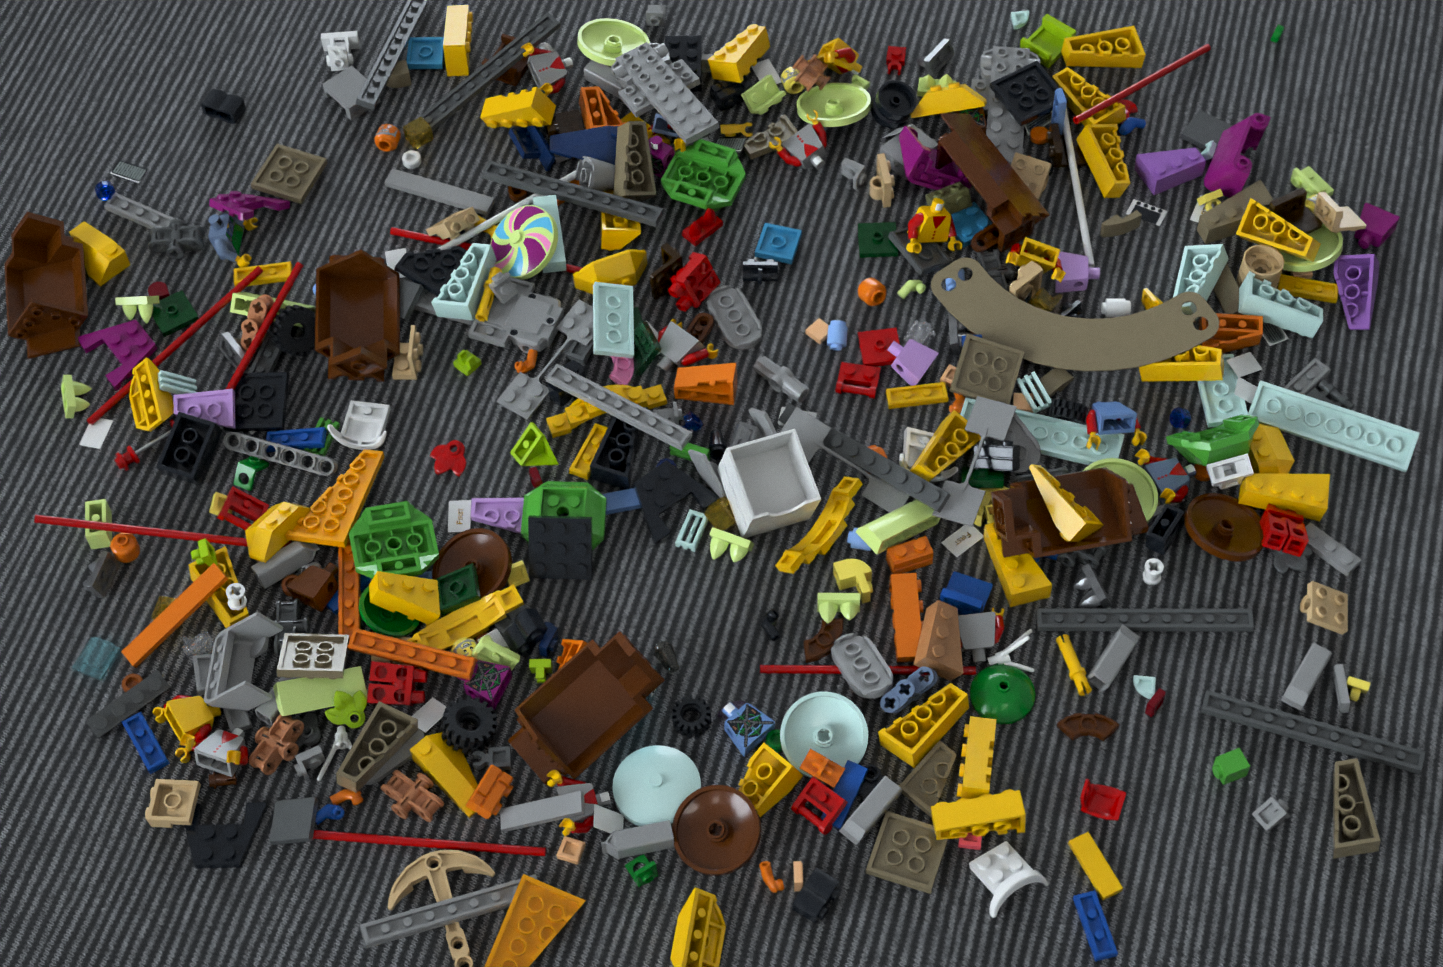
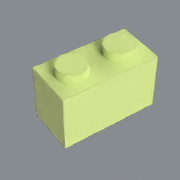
M106 499L85 502V520L112 523V511ZM85 528V537L91 549L110 547L112 531Z

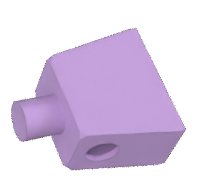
M1059 252L1058 258L1061 260L1063 271L1066 274L1061 283L1055 279V293L1086 290L1088 279L1099 280L1100 268L1088 267L1087 256Z
M909 339L904 347L893 341L887 351L896 356L891 367L910 386L917 385L939 354L913 339Z

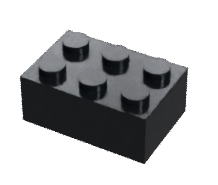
M702 35L665 36V46L669 51L671 62L674 63L682 59L700 79L701 84L690 89V91H702Z
M178 412L156 468L165 475L201 485L223 430L215 422Z

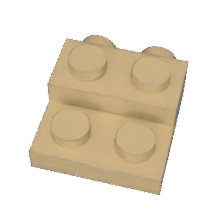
M472 206L453 213L429 227L426 231L429 236L437 234L442 240L446 238L453 240L461 235L460 232L462 230L466 232L474 228V224L480 219Z
M1030 261L1019 268L1017 280L1013 281L1009 286V292L1022 301L1025 300L1031 289V300L1040 294L1043 269L1038 263Z
M156 779L155 785L150 791V805L145 811V818L150 826L173 828V824L191 825L201 786L199 781Z

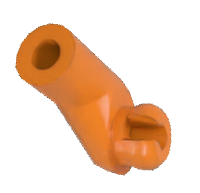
M528 350L527 360L515 363L514 367L518 373L522 372L525 374L535 368L538 355L536 350Z
M761 862L759 866L762 879L770 891L773 893L783 891V880H774L770 862Z

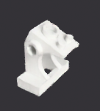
M357 31L321 33L323 50L328 51L329 54L326 56L327 66H331V71L345 70L353 64L351 49H360ZM335 40H345V42L335 43Z
M1248 453L1206 466L1212 486L1218 487L1221 490L1240 485L1244 477L1254 474Z

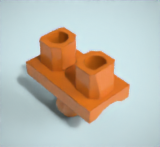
M811 748L799 769L832 788H835L845 770L844 767Z

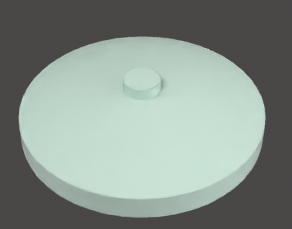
M814 692L797 700L788 709L783 718L780 730L782 751L787 761L800 773L809 778L813 776L799 769L810 748L842 767L845 766L847 760L859 764L868 744L866 720L860 709L851 700L833 692Z
M655 745L638 749L628 755L615 772L612 786L614 801L620 813L636 826L670 820L672 827L675 814L681 803L691 793L701 788L698 769L686 754L675 748Z

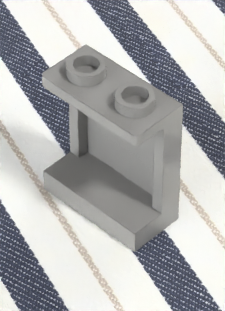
M352 65L322 84L325 96L327 98L332 96L346 110L347 117L351 121L369 110L368 108L356 105V99L367 79Z
M911 124L910 127L917 131V139L921 144L937 150V141L926 135L922 129ZM899 133L880 147V154L885 153L886 161H890L891 169L904 180H907L899 142Z

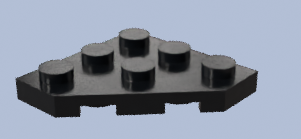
M454 246L451 249H431L415 254L414 252H407L396 264L394 270L411 281L421 284L434 295L439 296L441 293L440 289L451 279L453 270L458 269L461 264L460 260L467 250L460 246Z

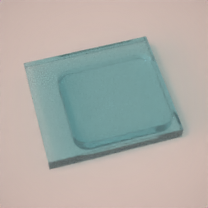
M91 637L72 666V669L102 681L120 653L121 648L101 638Z

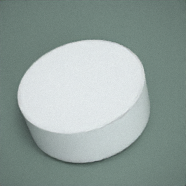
M414 150L407 151L402 156L403 165L408 169L417 168L422 162L420 153Z

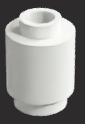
M1106 298L1105 302L1101 304V313L1105 314V318L1130 315L1131 302L1130 300H1125V298Z

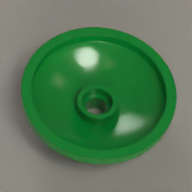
M369 586L364 590L359 599V612L367 626L378 634L401 638L411 634L419 624V621L416 619L413 621L407 619V615L397 611L393 613L370 603Z
M1004 664L992 665L981 670L973 679L970 687V700L973 708L981 717L997 719L996 724H1012L1025 718L1032 710L1035 702V688L1031 679L1020 669ZM1004 685V686H1006L1007 688H1006V689H1002L1000 686Z

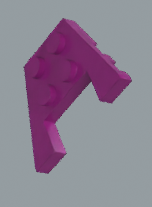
M230 191V194H218L217 197L209 199V206L221 212L227 210L230 216L234 217L236 214L238 219L243 221L254 218V209L266 207L281 211L290 208V201L241 194L240 191Z
M136 319L78 337V341L86 353L105 343L122 364L105 375L116 391L119 390L121 383L126 378L129 379L133 375V368L145 358H149L157 349L154 341Z

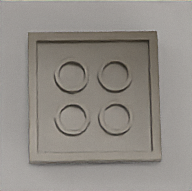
M276 144L253 179L251 187L252 189L302 204L326 167L327 159Z
M967 333L949 391L975 400L979 396L1009 404L1024 351Z
M285 633L277 666V677H303L309 679L343 678L349 635Z
M886 811L866 868V874L931 894L949 839L936 840L934 826Z

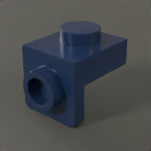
M544 622L548 629L539 644V654L548 658L550 652H554L558 645V628L550 622Z

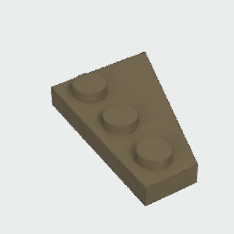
M784 114L780 117V121L769 124L767 130L758 132L746 140L743 150L750 159L757 158L776 150L769 147V142L777 146L778 143L774 137H779L782 144L798 131Z
M940 740L899 785L902 789V794L930 817L931 806L938 803L957 755Z

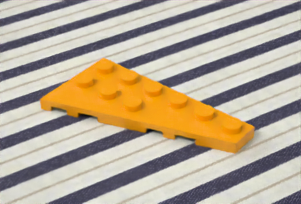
M364 449L349 465L350 468L344 475L340 474L334 486H329L313 503L307 515L300 517L294 529H289L286 532V540L345 548L349 540V532L358 520L384 460V452Z
M523 874L484 967H529L586 900Z

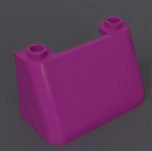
M1255 113L1223 131L1203 183L1210 191L1221 189L1223 195L1229 198L1242 191L1251 171L1252 162L1249 158L1240 155V153L1245 154L1249 148L1257 150L1259 142L1269 124L1270 116Z
M904 126L899 135L905 175L911 183L939 190L960 181L970 190L971 182L954 161L941 169H936L937 150L923 146L917 139V131L912 127Z

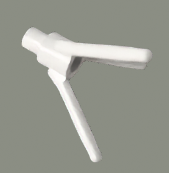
M1032 629L1022 634L1006 649L995 653L994 656L988 657L989 665L1004 664L1033 673L1035 671L1034 668L1012 662L1009 653L1030 639L1029 635L1033 632Z
M344 726L337 727L334 744L317 777L318 781H321L336 750L345 748L350 750L353 746L348 739V733Z

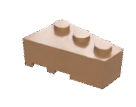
M938 600L926 608L914 665L932 668L937 672L938 676L949 681L963 674L958 609Z

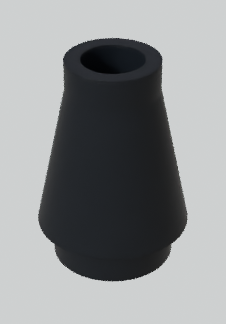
M715 429L710 432L708 449L711 458L720 460L724 455L727 445L722 436V431Z

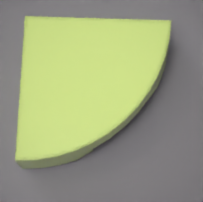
M854 74L851 84L867 90L870 87V82Z

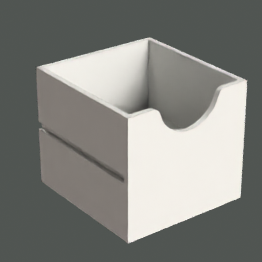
M795 429L728 447L717 468L742 538H748L809 520L821 501Z

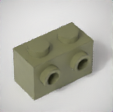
M960 181L925 195L928 206H931L934 198H940L944 201L943 206L951 214L972 206L969 189Z

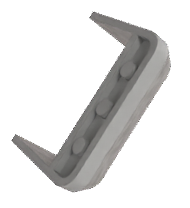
M753 408L748 410L756 427H759L755 440L777 434L767 412ZM692 449L687 451L701 479L722 501L729 503L717 471L718 465L709 461L704 453Z
M256 612L222 630L214 641L204 702L212 707L249 711L271 700V694L251 684L256 657L267 651L269 637L283 631L284 627L263 614Z

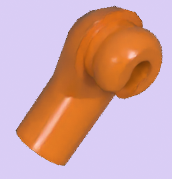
M954 393L956 400L949 406V411L951 413L955 410L961 413L966 397Z
M343 789L329 797L333 805H338L346 800H351L353 805L363 802L360 791L355 793L349 789Z

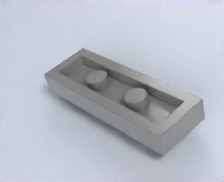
M1310 522L1305 527L1309 539L1306 546L1345 576H1348L1360 564L1361 558Z

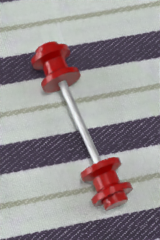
M174 420L169 421L171 427H173ZM171 430L136 451L129 445L127 446V452L124 454L116 453L117 458L114 461L120 470L124 468L127 471L129 470V464L132 462L139 464L140 460L137 455L169 436Z

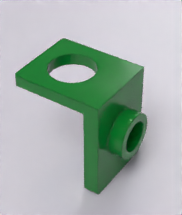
M254 456L239 461L233 484L251 491L256 472L269 467V462ZM241 473L248 475L249 482L247 484L241 481Z
M644 854L625 864V868L638 887L650 883L658 876L656 863L654 861L649 862ZM642 863L645 865L634 872L633 868L636 864Z

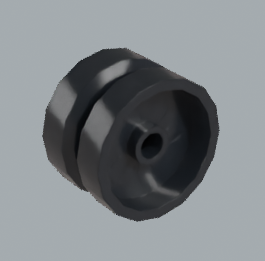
M890 80L885 82L871 101L870 111L872 117L878 124L886 128L893 129L903 126L916 107V94L908 84L902 81Z

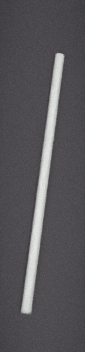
M1066 108L1063 126L1064 140L1084 253L1088 257V267L1093 268L1095 264Z
M576 170L559 180L573 181L576 179ZM532 194L439 248L446 250L462 244L499 223L508 213L516 208L532 204L533 197L543 195Z

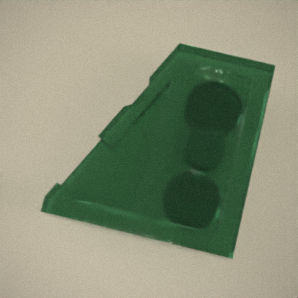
M642 320L634 330L633 358L637 359V368L634 369V373L639 376L643 375L662 349L648 322Z

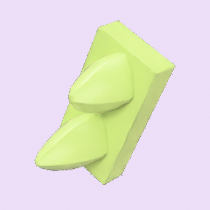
M945 74L941 79H933L930 75H926L923 78L919 77L917 96L924 97L932 86L941 85V87H948V84L956 81L952 80L948 74Z
M159 296L115 297L116 305H122L123 311L129 320L134 318L138 304L139 313L147 324L152 316L153 304H159Z
M63 375L61 383L65 418H74L75 412L85 410L90 406V403L75 396L83 395L92 390V388L83 383L73 381L72 375Z
M713 527L709 534L712 537L710 552L714 560L726 551L729 544H731L730 555L733 562L740 561L746 556L748 551H752L754 543L748 539Z
M818 593L817 612L820 613L827 624L834 619L837 612H841L850 621L860 612V593Z
M490 635L483 636L472 652V657L478 660L510 667L511 671L520 661L519 654L511 651L507 646L503 647L495 643Z

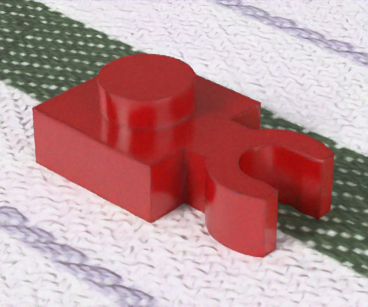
M888 46L886 59L888 74H891L893 69L898 70V75L901 74L902 66L905 65L906 47Z

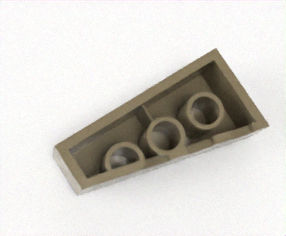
M629 121L617 127L613 195L634 201H645L657 195L645 121Z
M1261 179L1200 215L1197 232L1205 244L1236 235L1250 198L1267 209L1270 208V202L1274 199Z
M379 701L336 773L337 784L357 793L418 731V719Z
M1358 758L1335 762L1333 772V859L1379 851L1380 837Z

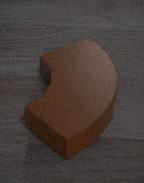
M843 618L833 619L829 624L822 620L821 629L818 634L811 639L803 641L806 663L817 661L831 653L835 640L842 636Z
M1076 713L1060 720L1057 723V727L1072 741L1081 736H1093L1104 742L1119 728V724L1101 714Z

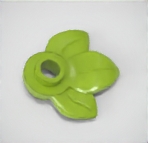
M337 690L334 695L335 707L325 711L327 719L333 724H346L350 728L362 726L365 722L366 696L361 690L354 693L353 696ZM353 714L359 716L357 721H352L350 717Z

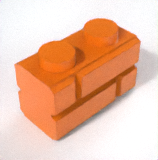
M926 536L886 549V561L892 574H902L933 564L934 552Z
M490 765L466 803V807L477 812V814L485 819H489L492 814L496 816L503 805L500 803L503 796L507 798L513 789V786L510 784L514 778L498 767Z

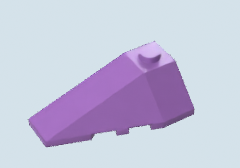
M1375 254L1340 255L1334 261L1333 274L1350 330H1370L1378 284L1379 261Z

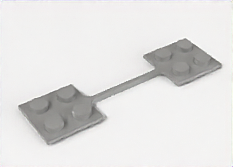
M580 299L556 327L558 331L567 335V340L537 377L530 378L519 372L498 398L497 403L528 420L549 394L548 387L541 384L540 380L570 342L576 340L588 346L592 341L593 307Z
M977 396L965 431L979 434L981 440L965 482L959 484L945 480L942 490L948 492L951 496L942 511L939 513L934 510L932 516L973 527L985 491L971 487L969 480L984 440L994 438L1005 441L1017 408L1016 406Z
M795 408L780 431L781 433L791 429L796 430L807 462L811 461L817 450L823 449L867 476L869 484L862 493V496L890 513L904 506L910 497L824 446L823 441L831 428L800 408Z

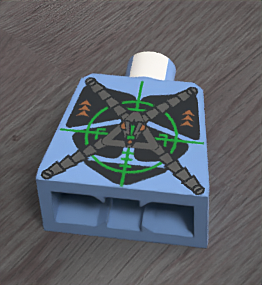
M730 702L722 709V712L728 717L725 721L724 730L744 757L766 739L770 731L775 729V722L749 703H745L740 709H737Z

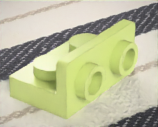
M767 75L742 93L741 96L751 114L762 115L769 110L768 108L771 105L781 102L786 92L778 89L772 75Z
M1310 166L1301 171L1297 167L1293 169L1290 181L1298 189L1303 187L1307 191L1306 198L1313 194H1318V192H1326L1329 196L1333 195L1334 189Z

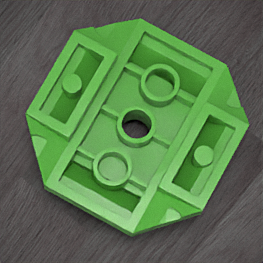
M699 139L693 145L687 146L686 151L681 152L679 150L675 153L661 178V184L671 199L703 209L710 208L716 212L723 207L732 205L746 179V173L735 149Z
M1241 414L1223 419V424L1196 433L1182 431L1166 436L1167 444L1172 445L1189 463L1207 466L1211 463L1249 454L1254 432L1259 426L1257 416Z
M547 481L524 495L521 536L529 545V515L560 516L566 513L568 516L592 517L593 550L604 540L607 498L588 482Z
M408 501L365 508L361 517L349 532L355 570L357 573L372 579L377 571L407 576L422 575L439 559L432 519L414 508Z

